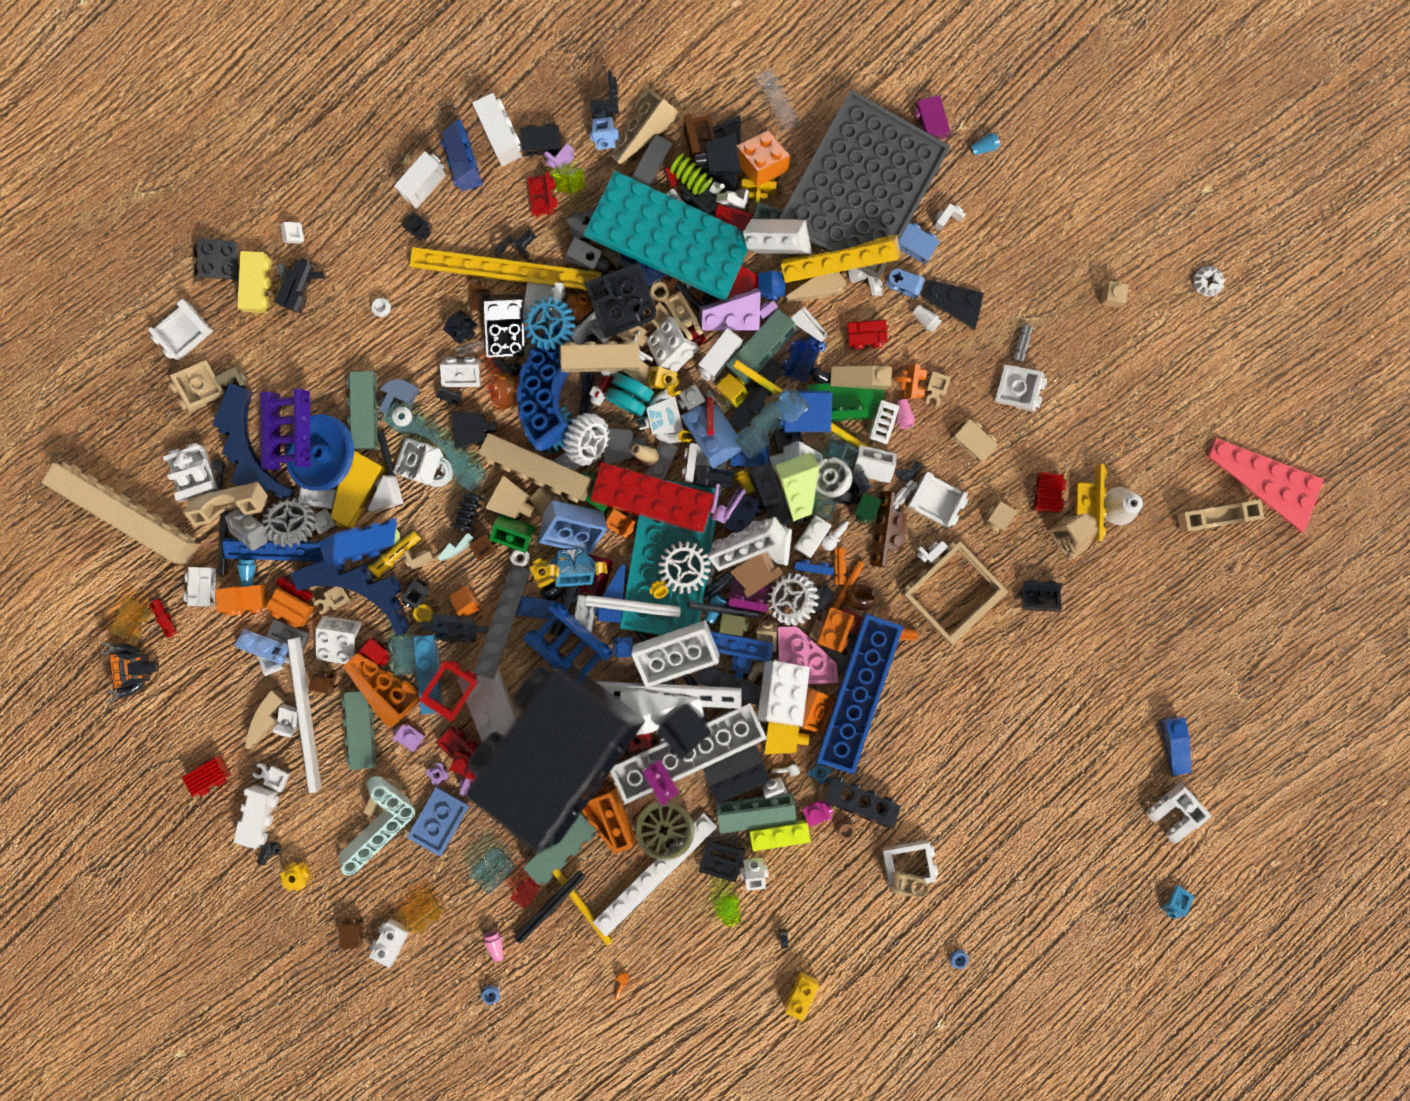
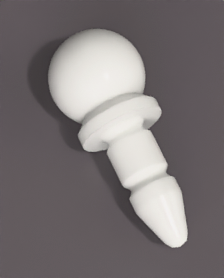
M847 520L841 523L834 533L830 532L829 536L824 537L822 546L825 550L832 551L836 548L837 542L841 540L839 537L849 524Z

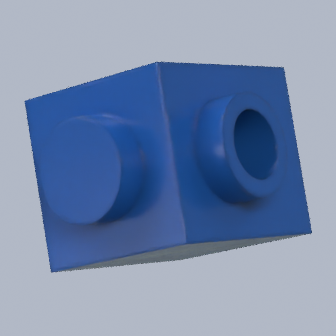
M773 270L758 273L760 297L766 298V301H777L779 297L785 296L783 273Z

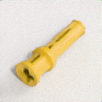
M413 530L389 552L380 554L378 560L373 564L367 565L377 578H380L381 574L389 567L392 568L394 562L404 554V551L414 546L421 540V537ZM409 541V543L405 547H403L399 552H397V550H399L403 545H405Z

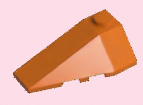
M357 653L343 666L376 715L389 728H392L419 700V692L409 682L401 681L394 677L393 673L381 670L377 667V664Z

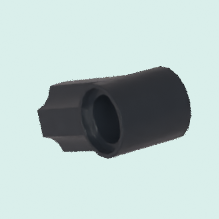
M696 465L694 485L711 487V485L716 486L719 483V487L731 488L734 471Z

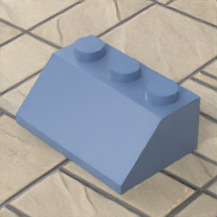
M713 405L714 434L712 436L706 434V406H696L681 415V418L712 468L717 467L746 449L718 405Z
M552 500L543 514L538 541L541 544L569 550L584 549L587 554H591L608 529L604 512Z

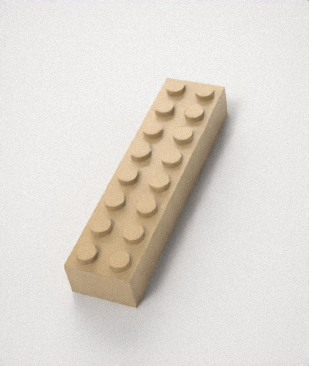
M64 462L62 464H52L41 483L173 563L189 564L200 546L195 541L196 538L194 536L179 532L180 528L171 523H164L161 516L146 512V507L138 503L136 505L131 503V499L126 495L114 493V488L107 484L102 485L98 483V479L90 474L85 475L81 473L82 469L78 466L69 465Z

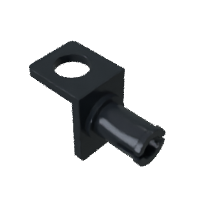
M530 229L518 240L509 235L495 248V256L499 257L511 246L527 260L529 259V252L525 248L537 237L534 233L531 234L532 231Z

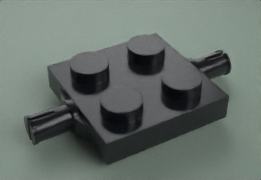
M434 614L433 622L422 621L421 625L422 629H432L435 631L437 639L445 642L451 640L462 643L476 642V633L488 634L489 629L488 626L477 625L473 617Z

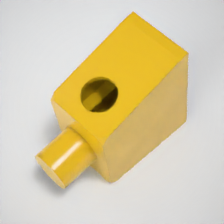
M768 722L767 739H765L764 747L765 754L796 753L797 744L808 746L809 734L799 733V726Z

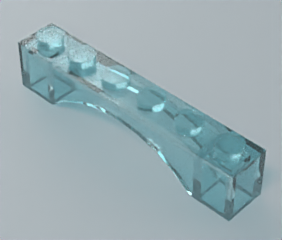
M395 401L381 419L399 433L420 435L434 442L448 458L455 480L469 492L474 493L487 477L483 473L485 469L477 462L475 465L469 461L471 457L464 451L459 453L455 450L454 443L448 438L443 440L440 437L441 432L435 427L429 428L426 426L425 423L427 421L419 414L416 416L412 414V420L407 426L395 424L392 414L396 408L406 407L410 411L412 410L406 403L402 402L400 404ZM401 413L399 414V419L403 420L405 414Z

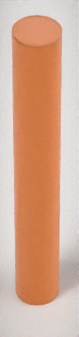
M857 561L831 608L840 609L847 597L849 586L853 585L865 565L864 562Z

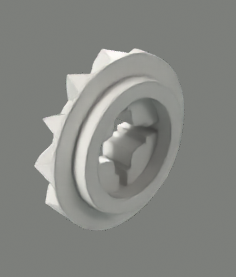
M1211 266L1199 269L1193 281L1197 292L1207 297L1218 294L1224 288L1225 279L1222 275L1223 272L1219 271L1217 267ZM1211 275H1213V276H1212V277H1213V278H1212V281H1213L1214 283L1210 284V285L1207 287L1208 281L1205 280V279H1206V278H1209Z
M441 457L437 469L441 467V472H443L444 476L438 475L435 477L434 475V482L429 485L441 487L452 479L453 469L447 459Z

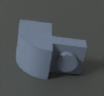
M400 379L387 382L381 388L387 395L381 398L379 411L390 416L398 400L412 406L420 389Z

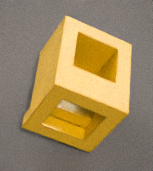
M659 366L650 368L647 386L664 391L671 384H679L676 372Z
M539 558L533 561V566L530 567L539 588L555 582V576L547 577V567L550 563L548 559L543 560V558ZM541 568H544L546 571L543 576L539 574Z

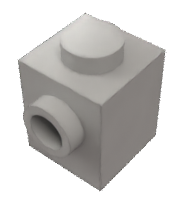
M696 385L681 392L678 396L679 400L677 402L683 411L686 410L688 412L696 406L705 404V399Z

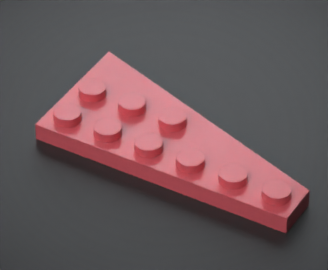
M1214 439L1207 457L1236 478V481L1247 487L1252 494L1268 507L1279 513L1284 520L1294 525L1300 533H1304L1324 479L1220 439Z

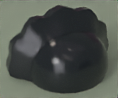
M554 583L544 587L540 594L548 600H556L561 596L564 589L563 586L556 587Z

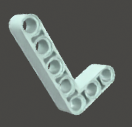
M379 776L368 780L367 789L371 799L385 810L338 855V862L344 875L355 874L415 815L411 800Z

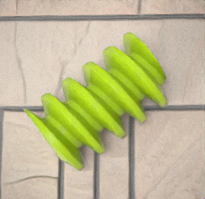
M683 153L674 161L670 172L672 174L676 173L677 179L682 178L681 183H687L688 189L693 188L692 193L694 195L701 194L711 184L713 178L711 177L706 180L707 172L701 175L702 168L699 167L695 170V162L689 164L691 157L689 156L684 159L685 153Z

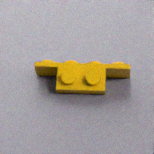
M1105 464L1095 465V484L1076 483L1075 515L1087 513L1096 521L1095 526L1098 529L1093 538L1094 541H1103V537L1106 535V527L1104 526L1106 507H1104V499L1107 496V489L1104 488V483L1107 478V469Z

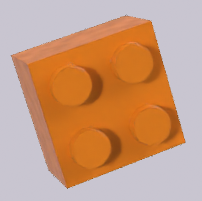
M769 130L737 145L740 168L756 187L788 172L790 155Z

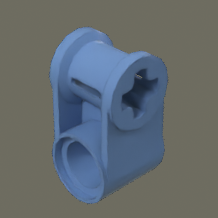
M894 269L886 278V285L889 289L903 293L908 297L919 298L925 278L901 269ZM894 276L898 277V278H897V281H898L897 283L894 282V281H895Z

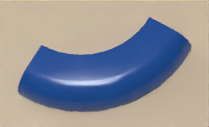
M560 326L556 330L557 335L561 331ZM546 332L541 336L543 339H549ZM558 344L555 350L551 346L549 350H545L544 346L538 348L537 345L534 349H531L519 376L520 381L517 387L518 413L529 440L537 450H545L566 437L565 433L569 430L561 416L560 394L564 381L570 372H561V347Z

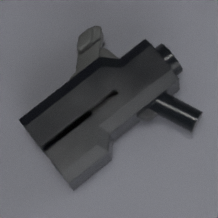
M301 258V260L295 259L291 269L285 268L282 263L277 265L276 270L281 277V283L273 300L275 304L286 309L290 308L291 311L302 314L307 302L305 293L309 283H311L312 279H325V272L315 271L312 262Z

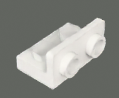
M446 357L440 364L442 387H480L481 359H476L475 357H465L464 359Z

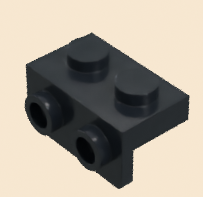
M1037 580L1024 581L1020 589L1022 610L1060 612L1062 609L1061 590L1063 583L1056 581L1038 582Z

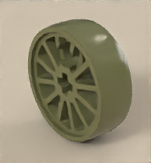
M669 801V803L662 806L660 802H655L645 808L637 820L636 838L638 844L652 858L663 861L676 859L690 848L694 839L695 828L693 819L689 812L677 803ZM664 808H669V811H668V814H667V817H666V820H665V819H664V814H663V809H664ZM657 810H659L660 822L653 815ZM673 810H677L679 814L670 822ZM649 817L656 822V826L646 823ZM683 817L685 819V824L674 826L680 818ZM645 826L655 829L654 831L644 833ZM664 826L669 828V830H667V835L662 833L664 831ZM687 827L686 835L676 833L677 829ZM656 834L653 839L646 843V836ZM678 837H681V838H684V839H685L684 842L682 843V845H681V841H680V839H679ZM674 838L676 840V847L669 849L667 843L670 839ZM659 839L656 851L654 852L650 846ZM662 846L663 849L667 852L666 854L660 853Z

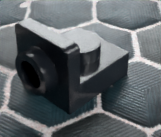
M415 212L402 225L405 230L420 242L423 239L426 240L431 235V230L433 229L429 222L425 221Z

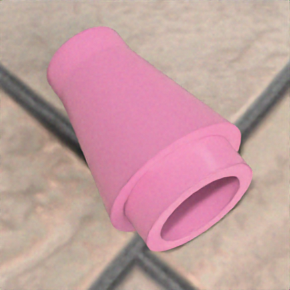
M902 399L897 401V405L900 406L897 413V425H899L900 429L913 427L915 418L908 400Z
M496 930L484 934L483 943L492 957V961L502 960L504 956L501 934Z

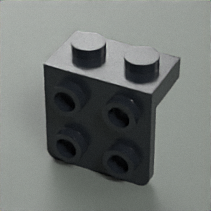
M608 71L609 100L590 101L593 119L612 117V120L616 121V114H619L618 84L616 76L612 75V71Z
M689 704L681 707L656 729L658 739L663 744L666 742L670 747L669 751L675 759L679 757L681 761L711 734L710 728Z

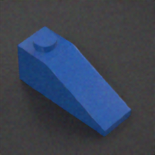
M621 564L602 597L624 600L626 565ZM595 607V617H598V621L621 623L623 610Z
M1173 716L1160 719L1159 723L1171 776L1191 773L1190 737L1185 717Z

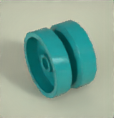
M616 373L612 382L620 390L608 388L604 398L614 405L642 417L646 407L638 400L650 402L654 392L637 380Z

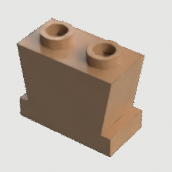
M767 551L747 561L734 564L735 569L730 572L745 587L746 590L743 592L747 597L783 574L779 567L775 568Z

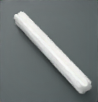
M590 595L585 597L586 606L679 617L681 608L677 606Z

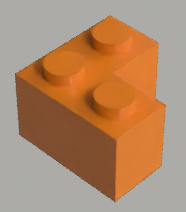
M266 585L215 589L217 613H224L225 616L243 615L245 610H250V613H260L262 608H266L268 605Z

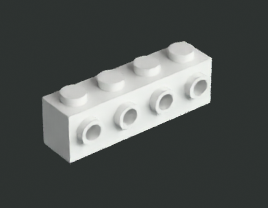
M775 517L769 520L765 519L753 527L748 526L741 532L732 533L722 540L714 541L708 558L717 570L720 571L781 546L786 531Z

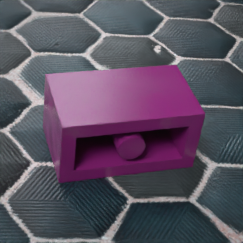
M940 95L918 101L914 108V116L916 120H919V129L939 140L947 138L950 128Z

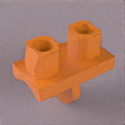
M920 364L906 365V371L902 370L901 377L895 378V382L900 383V390H903L902 399L911 400L924 397L925 389L918 387V380L923 381L927 378V370L920 368Z

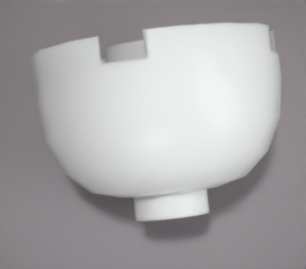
M832 457L818 463L819 470L816 490L827 497H838L849 490L852 483V472L844 461Z

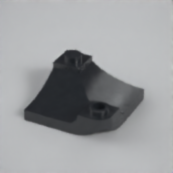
M639 263L585 282L605 338L650 322L656 316L657 310ZM645 308L651 310L649 315L644 314L643 310Z

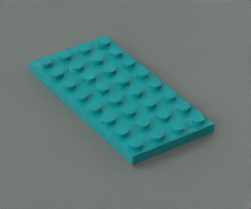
M614 171L584 232L585 237L723 301H726L748 251L744 233L737 227L617 171Z
M665 480L710 494H714L715 488ZM719 489V493H718V499H717V505H716L717 508H718V505H719V499H720L721 489ZM709 512L702 534L639 516L625 600L677 606L681 608L679 617L623 610L620 628L664 635L699 623L701 611L687 609V602L703 603L705 579L701 578V581L704 583L703 586H700L699 583L696 584L698 587L697 591L694 590L693 586L690 587L691 593H687V588H683V593L681 594L679 592L680 587H677L674 592L672 591L673 584L667 587L668 593L662 598H655L653 594H650L649 590L653 582L662 581L661 578L666 576L665 573L659 574L658 571L663 570L664 567L658 566V563H665V560H662L660 557L661 555L668 556L665 549H668L670 552L673 551L671 548L672 544L677 549L679 548L678 542H681L682 547H685L686 541H688L689 548H692L695 543L697 544L696 551L703 548V551L700 553L701 556L704 554L709 555L716 520L711 518L713 513ZM679 552L672 559L682 561L686 558L688 552ZM693 555L691 560V566L696 570L700 571V562L695 555ZM707 557L703 561H709V558ZM689 558L687 559L686 563L683 562V564L681 563L679 565V567H681L680 577L682 576V573H685V571L688 572L690 570V568H688ZM668 564L669 574L675 580L678 575V569ZM686 574L680 583H690L697 576Z

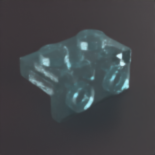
M493 848L485 854V858L472 868L468 876L470 879L475 880L486 894L490 895L512 872L516 865L503 850Z

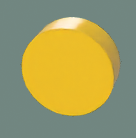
M420 604L417 609L414 608L413 617L419 623H422V621L429 622L433 617V610L427 604Z

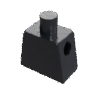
M736 134L706 142L704 146L705 153L694 154L695 165L707 164L708 174L739 175L740 173Z
M451 411L454 445L458 450L483 444L487 433L498 432L497 422H486V417L483 413Z

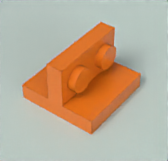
M807 687L803 724L799 727L824 734L835 697Z

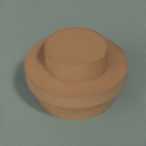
M843 821L837 826L836 832L840 839L848 841L855 836L856 828L851 822Z

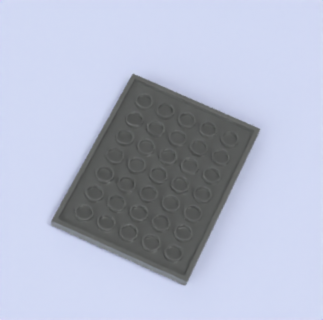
M850 89L779 219L805 220L810 242L827 252L851 248L877 238L896 234L899 242L951 146ZM887 262L857 269L878 280Z

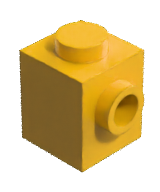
M730 373L722 378L716 386L720 394L735 408L749 396L748 391L744 387L745 383L738 376L734 378Z

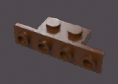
M894 491L880 492L879 499L882 501L876 516L870 564L872 567H885L887 549L903 551L908 513L893 511Z

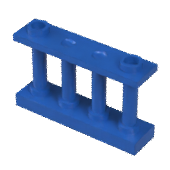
M557 602L548 608L553 614L538 631L532 629L523 638L527 644L554 668L575 667L572 661L586 645H589L596 653L581 669L586 675L601 658L607 661L613 654L606 643L599 641L567 612L568 610L564 605ZM560 619L567 627L550 644L544 639V635ZM574 632L581 638V641L565 657L558 651V648Z

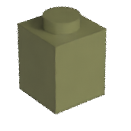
M722 614L719 633L742 636L743 632L747 633L748 621H745V617Z

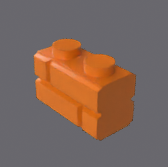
M277 588L266 608L271 611L270 614L278 619L283 617L288 620L286 622L288 625L297 628L298 626L304 627L315 606L292 595L283 588Z

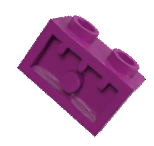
M661 760L643 769V774L662 806L669 803V799L679 794L677 787Z

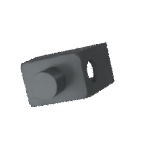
M575 237L564 261L587 271H593L596 268L606 272L610 263L600 258L602 251ZM590 256L593 260L588 261L586 257Z
M607 428L610 431L607 435L610 439L607 441L608 446L604 449V463L615 465L635 459L636 457L631 453V449L635 444L646 446L645 437L634 438L632 430Z

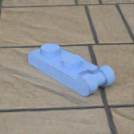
M243 629L234 645L237 649L280 665L284 664L285 656L289 653L288 644L275 641Z

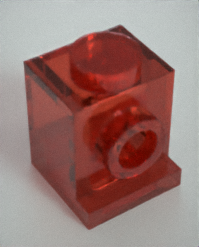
M530 876L526 883L522 880L516 889L518 893L514 891L510 899L526 910L541 886Z

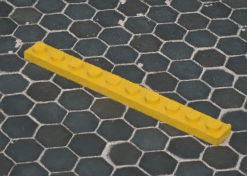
M412 247L410 267L416 269L555 286L556 282L563 283L566 289L587 291L585 282L602 275L601 272Z

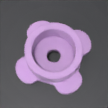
M436 763L435 767L426 771V775L431 778L434 786H438L442 780L449 778V773L446 772L442 763Z

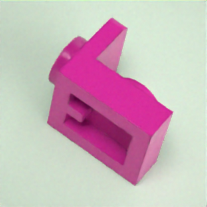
M817 801L802 808L810 827L827 819L828 821L832 820L830 814H833V811L829 804Z

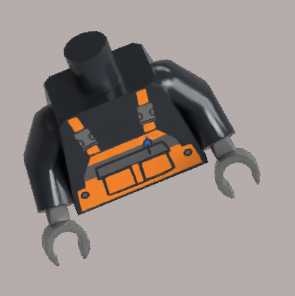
M105 642L100 644L108 646L107 651H100L101 654L110 653L113 690H108L104 694L111 693L113 699L106 700L108 703L114 701L117 697L121 699L135 695L145 686V682L150 681V673L159 672L158 661H149L148 654H142L140 649L130 644H113L112 646Z

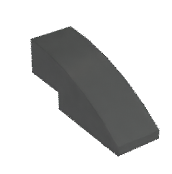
M656 134L638 164L632 179L651 187L673 143Z

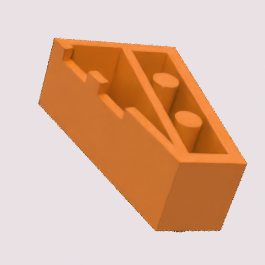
M616 788L593 796L582 811L588 819L587 821L600 833V837L614 854L632 848L637 840Z

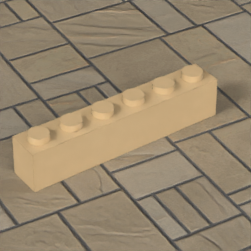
M489 433L479 452L484 457L483 461L492 465L495 462L501 464L500 468L507 472H511V470L517 471V476L525 480L530 477L534 479V484L543 488L544 485H548L551 487L550 491L556 494L566 493L568 494L567 498L576 503L578 500L585 502L594 483L592 479Z

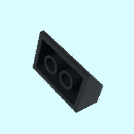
M755 744L703 768L717 804L771 780Z

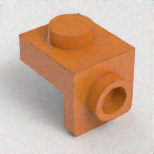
M613 508L609 510L605 517L607 527L626 538L633 532L635 521Z

